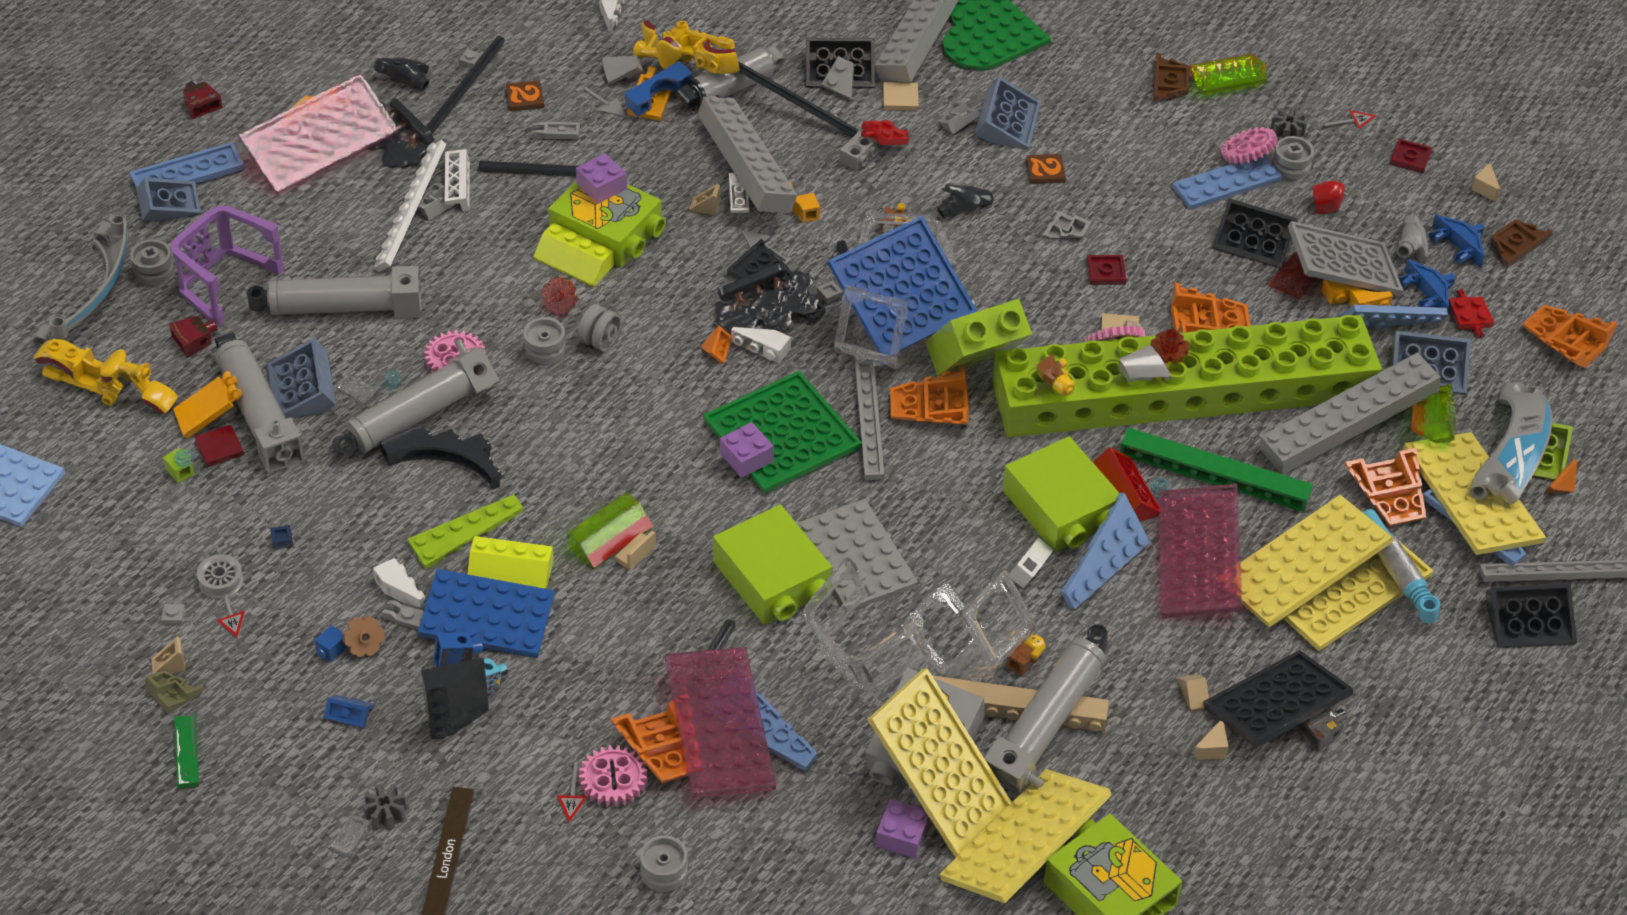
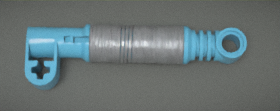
M1369 509L1362 512L1390 534L1374 510ZM1390 534L1393 542L1376 554L1402 593L1407 598H1410L1419 611V618L1425 623H1434L1439 618L1440 601L1429 592L1425 579L1401 543L1393 534Z

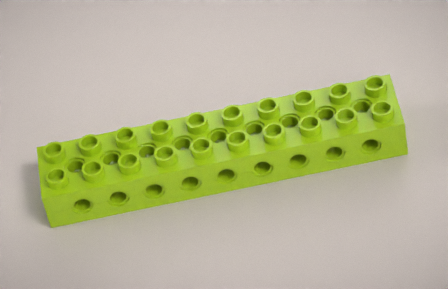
M1344 315L1335 318H1311L1305 321L1272 322L1264 325L1234 326L1232 328L1214 330L1200 329L1194 332L1162 333L1154 336L1124 337L1122 339L1104 341L1090 340L1084 343L1051 344L1044 347L1013 348L1011 350L995 351L992 384L1006 437L1317 406L1382 372V367L1362 315ZM1151 345L1166 365L1171 375L1170 379L1165 380L1164 377H1153L1152 381L1138 380L1129 382L1118 370L1119 359ZM1051 354L1055 358V363H1058L1062 358L1065 359L1068 366L1066 368L1061 367V370L1065 369L1075 383L1073 392L1070 395H1059L1053 386L1047 384L1038 376L1036 365Z

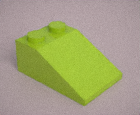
M1552 423L1550 439L1543 457L1533 474L1534 477L1554 480L1566 467L1573 426Z

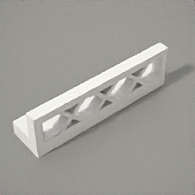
M467 149L445 152V204L460 203L462 212L470 210V160ZM451 157H459L455 162L450 160ZM454 168H457L458 171L455 174L450 172ZM454 180L459 182L455 186L450 185ZM453 193L459 195V197L449 198Z

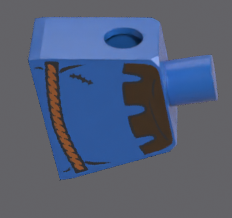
M468 632L437 633L433 659L436 667L469 661L472 660L473 654L483 653L482 642H472Z

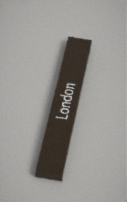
M452 788L422 915H446L474 796V789Z

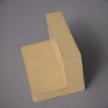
M651 531L647 536L639 533L615 556V561L629 570L633 569L656 547V533Z

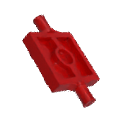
M889 120L863 121L861 126L863 129L861 137L873 138L881 145H907L910 139L907 137L909 134L908 130L896 128L893 122Z
M1464 289L1457 290L1456 293L1459 298H1449L1448 307L1457 328L1473 330L1478 339L1479 337L1483 338L1484 333L1482 329L1493 327L1495 323L1483 297H1467Z

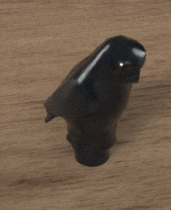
M401 57L377 58L374 62V71L389 76L391 81L404 83L421 91H424L429 85L430 80L425 77V74L429 71V66L426 63Z
M946 184L941 190L950 193V195L942 200V204L937 206V210L940 216L945 219L948 216H955L963 211L992 205L994 198L993 194L986 189Z

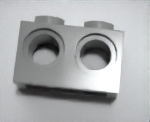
M859 131L840 149L839 162L855 171L861 166H865L867 160L874 157L878 151L877 141L873 138L861 137L862 131Z

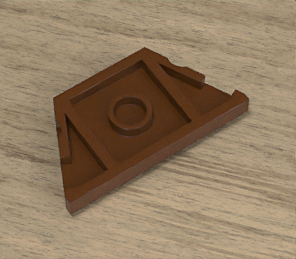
M1156 53L1153 102L1187 95L1189 92L1190 66L1179 63L1172 58L1166 60L1161 57L1162 54Z
M1514 219L1494 233L1490 241L1504 265L1508 268L1551 237L1553 230L1547 229L1546 232L1536 229L1537 225L1527 224Z

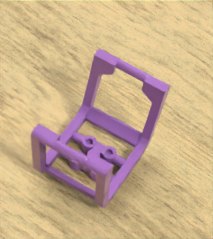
M218 206L210 209L175 237L171 244V251L176 261L179 276L178 287L180 295L208 320H214L217 326L225 321L223 308L218 306L216 293L219 291L218 279L207 269L219 259L227 255H234L278 275L284 271L277 224L229 206ZM229 218L258 229L265 240L273 244L275 258H267L235 246L233 244ZM214 219L216 220L220 248L213 251V246L210 242L211 233L206 229V226ZM193 236H195V238H197L199 241L194 242ZM182 247L183 249H185L187 251V254L182 252L180 248ZM204 254V260L200 262L201 258L198 255ZM182 265L189 270V272L184 276ZM199 278L207 285L211 307L187 289L189 284L195 279Z

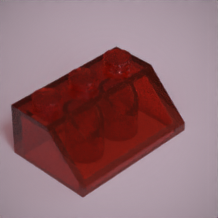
M1296 251L1268 282V286L1300 300L1318 278L1305 275Z

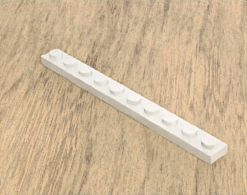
M442 140L437 143H431L427 148L426 156L421 160V167L416 171V177L410 184L411 188L404 197V203L399 208L400 212L393 221L394 225L387 233L388 238L382 244L381 253L376 257L374 269L377 272L390 267L444 151L446 143Z

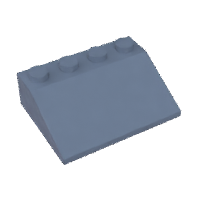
M998 76L987 88L975 134L990 143L1029 149L1041 102Z
M1396 331L1392 341L1391 366L1419 353L1441 377L1439 391L1466 394L1471 339Z
M312 339L267 364L271 391L286 419L320 414L336 405L327 350L317 340Z

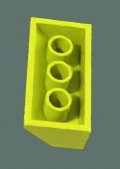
M553 222L543 232L533 259L594 287L614 266V250Z
M474 536L467 574L547 589L554 562L553 546Z

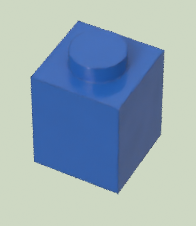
M330 625L314 640L317 655L322 659L326 658L330 662L337 658L348 648L343 643V632Z

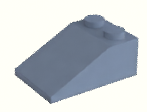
M144 178L136 188L142 220L161 221L201 213L195 181Z

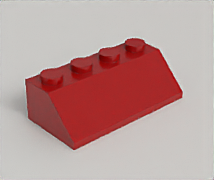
M1109 447L1093 461L1119 493H1125L1139 522L1164 514L1132 458Z

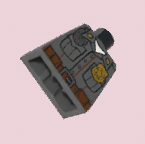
M1328 708L1296 727L1319 752L1341 735L1344 726L1343 721L1347 719V714L1342 708L1335 712Z

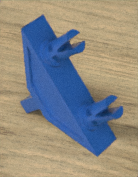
M1435 214L1432 227L1436 230L1429 233V239H1434L1433 243H1436L1445 237L1460 250V252L1453 255L1454 261L1459 260L1458 264H1461L1471 259L1482 268L1485 256L1480 237L1483 235L1485 227L1481 223L1471 227L1466 222Z
M1407 259L1404 270L1407 275L1398 277L1402 288L1414 283L1427 297V299L1418 301V307L1447 308L1448 311V289L1455 284V275L1453 273L1441 275L1437 270Z

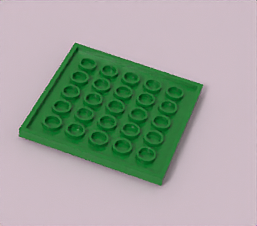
M800 371L703 415V420L719 440L721 437L752 422L774 446L773 462L748 474L764 494L862 448V442Z

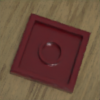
M1398 138L1390 165L1424 174L1433 147Z
M1087 255L1090 285H1126L1127 279L1123 255Z
M232 425L194 436L207 467L244 456V450Z

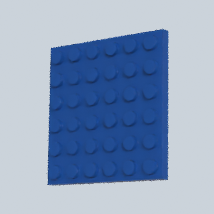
M922 215L827 262L882 360L935 334L950 320L977 312L975 305Z

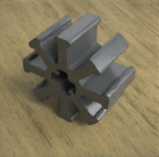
M1291 107L1289 114L1284 111V108H1280L1277 115L1273 114L1270 129H1273L1277 137L1283 135L1282 138L1287 136L1300 137V135L1304 137L1308 122L1305 121L1306 115L1301 112V114L1295 116L1296 108Z
M382 784L375 785L376 795L370 794L369 791L364 795L365 804H363L365 820L369 821L371 819L372 827L379 830L382 821L386 820L387 829H394V818L401 822H404L406 819L405 810H407L405 794L402 792L398 795L397 786L394 784L390 785L387 794L383 793Z

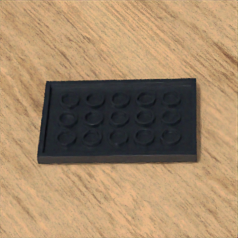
M1298 650L1203 701V705L1212 715L1257 748L1352 696L1353 688L1301 650Z

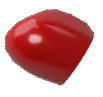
M1332 180L1313 186V198L1317 214L1335 212L1341 207L1345 192V186L1342 182Z

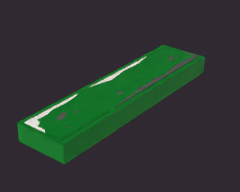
M196 715L174 717L177 787L178 789L199 787Z

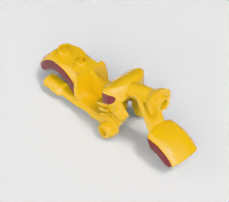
M648 20L642 22L641 29L644 41H638L633 49V55L639 59L645 56L658 58L660 65L665 70L670 65L679 61L685 65L686 62H691L695 58L698 70L705 68L716 74L739 72L737 54L733 49L735 48L734 40L723 36L716 37L705 34V32L699 33V30H690L686 21H679L676 23L677 26L670 31L662 32L663 39L659 41L658 35L655 34L656 26ZM710 44H715L720 48H724L725 50L714 49L713 46Z
M54 338L53 340L46 341L34 355V360L38 364L51 363L63 369L61 370L47 364L42 370L44 377L58 382L64 381L74 386L88 389L90 392L102 395L103 403L109 406L117 401L118 394L124 386L116 379L118 375L125 381L132 380L142 394L143 402L160 414L166 413L178 398V395L168 386L154 380L149 382L148 378L151 374L149 363L138 365L128 362L126 353L122 349L115 351L103 363L94 359L90 348L86 347L83 350L68 341Z

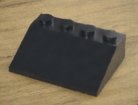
M806 38V87H822L824 79L839 56L854 64L852 88H875V38Z
M1229 198L1212 248L1282 268L1293 242L1288 225L1291 221L1298 223V218Z
M1571 584L1492 587L1485 591L1487 611L1497 647L1577 644Z
M484 658L421 670L426 717L432 740L444 739L447 736L454 735L489 711Z

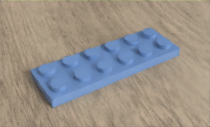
M233 142L131 171L130 176L136 188L144 178L195 181L196 184L244 170L245 168Z
M1264 154L1263 158L1258 157L1256 161L1251 160L1250 163H1247V161L1243 164L1239 162L1234 165L1233 163L1173 182L1172 188L1191 210L1281 181L1282 175Z

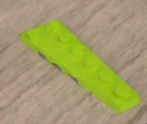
M513 494L408 538V544L426 570L445 559L446 555L451 552H457L462 549L463 545L470 541L473 542L474 536L478 537L485 532L489 533L497 526L523 512V506Z

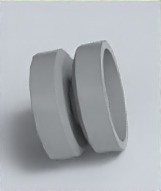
M1287 136L1280 139L1275 147L1272 164L1284 179L1299 180L1305 178L1311 169L1314 154L1313 146L1309 141L1301 137Z
M154 239L144 240L132 248L130 258L134 277L138 282L154 286L168 281L173 276L174 266L171 251L165 242Z
M593 304L587 309L579 324V341L587 345H593L594 348L600 351H607L614 344L620 332L622 324L620 314L610 310L607 311L606 308L598 304Z
M540 317L526 325L524 328L525 354L529 360L539 365H550L563 358L566 351L565 329L558 320L550 317Z
M663 835L651 838L644 844L640 853V874L643 882L650 889L657 892H669L683 885L688 873V852L685 845L677 838Z

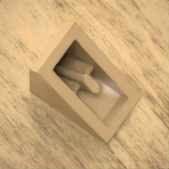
M1487 164L1475 177L1472 190L1493 201H1497L1500 187L1491 164Z
M716 184L692 199L689 211L716 216L720 205V185Z
M179 637L172 640L151 659L153 674L162 670L170 673L185 671L184 653Z
M1198 674L1177 678L1190 712L1205 709L1203 701L1209 699L1206 678Z
M1219 721L1196 745L1194 753L1196 760L1226 759L1229 746L1225 726L1222 721Z

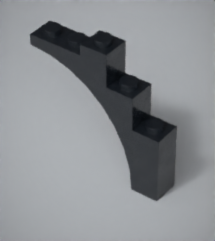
M419 425L380 441L381 453L389 466L417 459L450 461L476 472L487 481L493 490L500 487L501 472L493 466L490 456L491 444L488 439L485 440L481 433L461 440L460 436L455 435L452 429L432 436L429 430L426 431L423 425Z

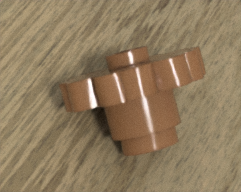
M365 615L363 618L356 616L348 621V629L342 633L343 643L349 646L348 650L350 653L358 657H363L365 654L369 656L374 655L375 652L380 650L379 643L385 640L384 629L379 626V621L368 615Z

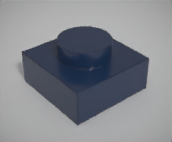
M290 525L270 528L273 548L293 545Z

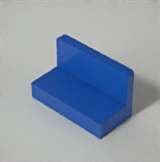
M334 695L327 699L324 718L365 727L368 712L374 708V704Z

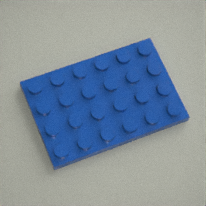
M436 569L418 629V636L436 640L437 633L468 632L471 641H481L484 649L538 658L555 590Z

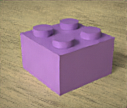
M605 153L576 168V184L598 204L627 189V174Z
M752 422L720 438L721 456L741 478L772 463L774 460V446Z
M890 799L876 832V847L917 858L930 822V817L925 809Z

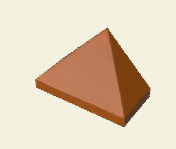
M719 325L701 345V348L719 363L724 364L731 343V335Z
M1575 459L1571 461L1545 491L1547 493L1574 492L1578 461Z

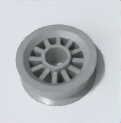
M224 554L206 558L197 569L200 590L211 598H224V594H227L228 597L235 594L243 584L242 569L239 561L232 556Z

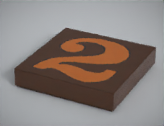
M540 80L506 84L510 111L544 108Z
M1061 154L1026 155L1030 184L1066 182Z

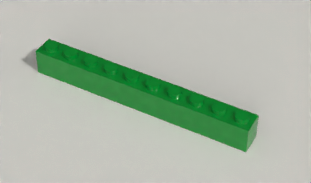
M1132 428L1127 429L1121 443L1120 452L1132 458V460L1301 512H1305L1311 496L1312 483Z

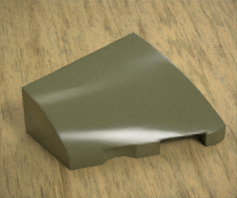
M165 670L146 676L145 690L167 713L183 706L203 691L202 686H190L186 684V679L176 677Z

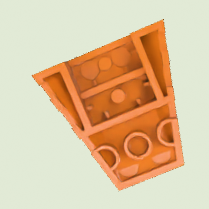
M1174 283L1170 309L1174 333L1194 332L1200 329L1214 330L1232 328L1234 326H1251L1246 304L1227 298L1221 300L1215 298L1214 294L1207 293L1205 295L1197 292L1195 288L1190 287L1186 289L1181 287V284Z
M1543 305L1522 326L1557 353L1573 363L1586 368L1607 348L1617 327V322L1605 323L1602 322L1601 318L1594 317V319L1585 318L1584 314L1576 313L1572 315L1568 314L1567 310Z
M965 366L958 367L959 370L951 373L950 370L942 372V375L938 377H925L924 381L918 383L912 381L890 388L891 419L922 423L969 424V398Z
M1417 448L1399 451L1395 459L1367 465L1363 458L1345 462L1348 470L1388 526L1426 518L1424 498L1421 492L1422 483L1419 477V462L1416 460Z
M687 697L668 702L666 712L633 720L629 713L611 718L610 721L661 783L701 772Z

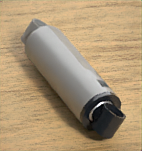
M770 46L766 49L757 48L737 57L739 62L767 78L772 76L774 70L780 68L785 62V58L775 46ZM707 71L688 80L687 85L680 88L676 95L687 109H693L696 106L700 108L703 97L715 96L725 98L757 82L739 72L716 74Z

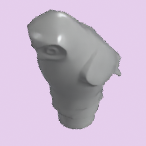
M1410 214L1404 221L1405 227L1401 234V240L1398 242L1397 254L1401 258L1415 255L1418 262L1422 263L1429 258L1426 231L1418 216Z

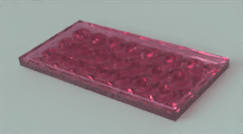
M359 74L239 134V139L277 195L398 133L399 129L362 74Z
M1237 484L1159 491L1162 618L1243 611Z
M746 647L665 654L664 659L692 798L776 790L775 776Z

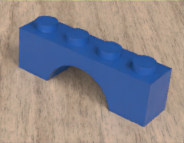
M680 61L670 65L667 69L624 93L625 105L639 117L652 109L651 98L653 95L663 90L678 92L680 88L687 85L688 80L692 79V72Z

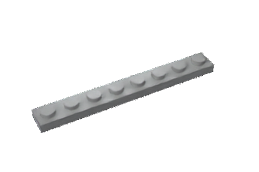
M855 361L864 479L882 480L884 479V466L874 361Z
M1627 560L1517 563L1513 567L1508 563L1480 564L1479 572L1483 581L1490 583L1496 581L1627 578Z

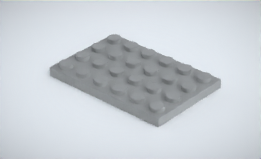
M1292 221L1288 225L1305 275L1321 278L1326 281L1330 280L1341 284H1348L1358 288H1366L1372 291H1390L1392 295L1397 296L1402 294L1403 288L1385 243Z
M866 499L797 523L833 567L832 590L846 613L918 587L917 579Z

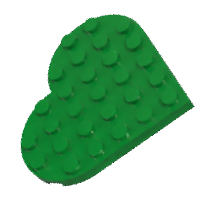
M959 0L950 14V20L954 27L944 36L943 52L951 63L960 68L986 71L997 68L1051 43V38L1010 0Z

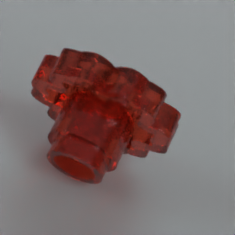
M562 276L550 278L549 283H545L541 291L542 296L545 297L543 299L544 306H546L548 311L553 310L555 314L568 313L569 308L575 307L577 296L575 295L576 287L571 280H565Z
M1167 329L1157 333L1155 339H1152L1150 343L1165 364L1169 361L1173 364L1184 361V356H1187L1189 353V342L1184 340V336L1175 329Z

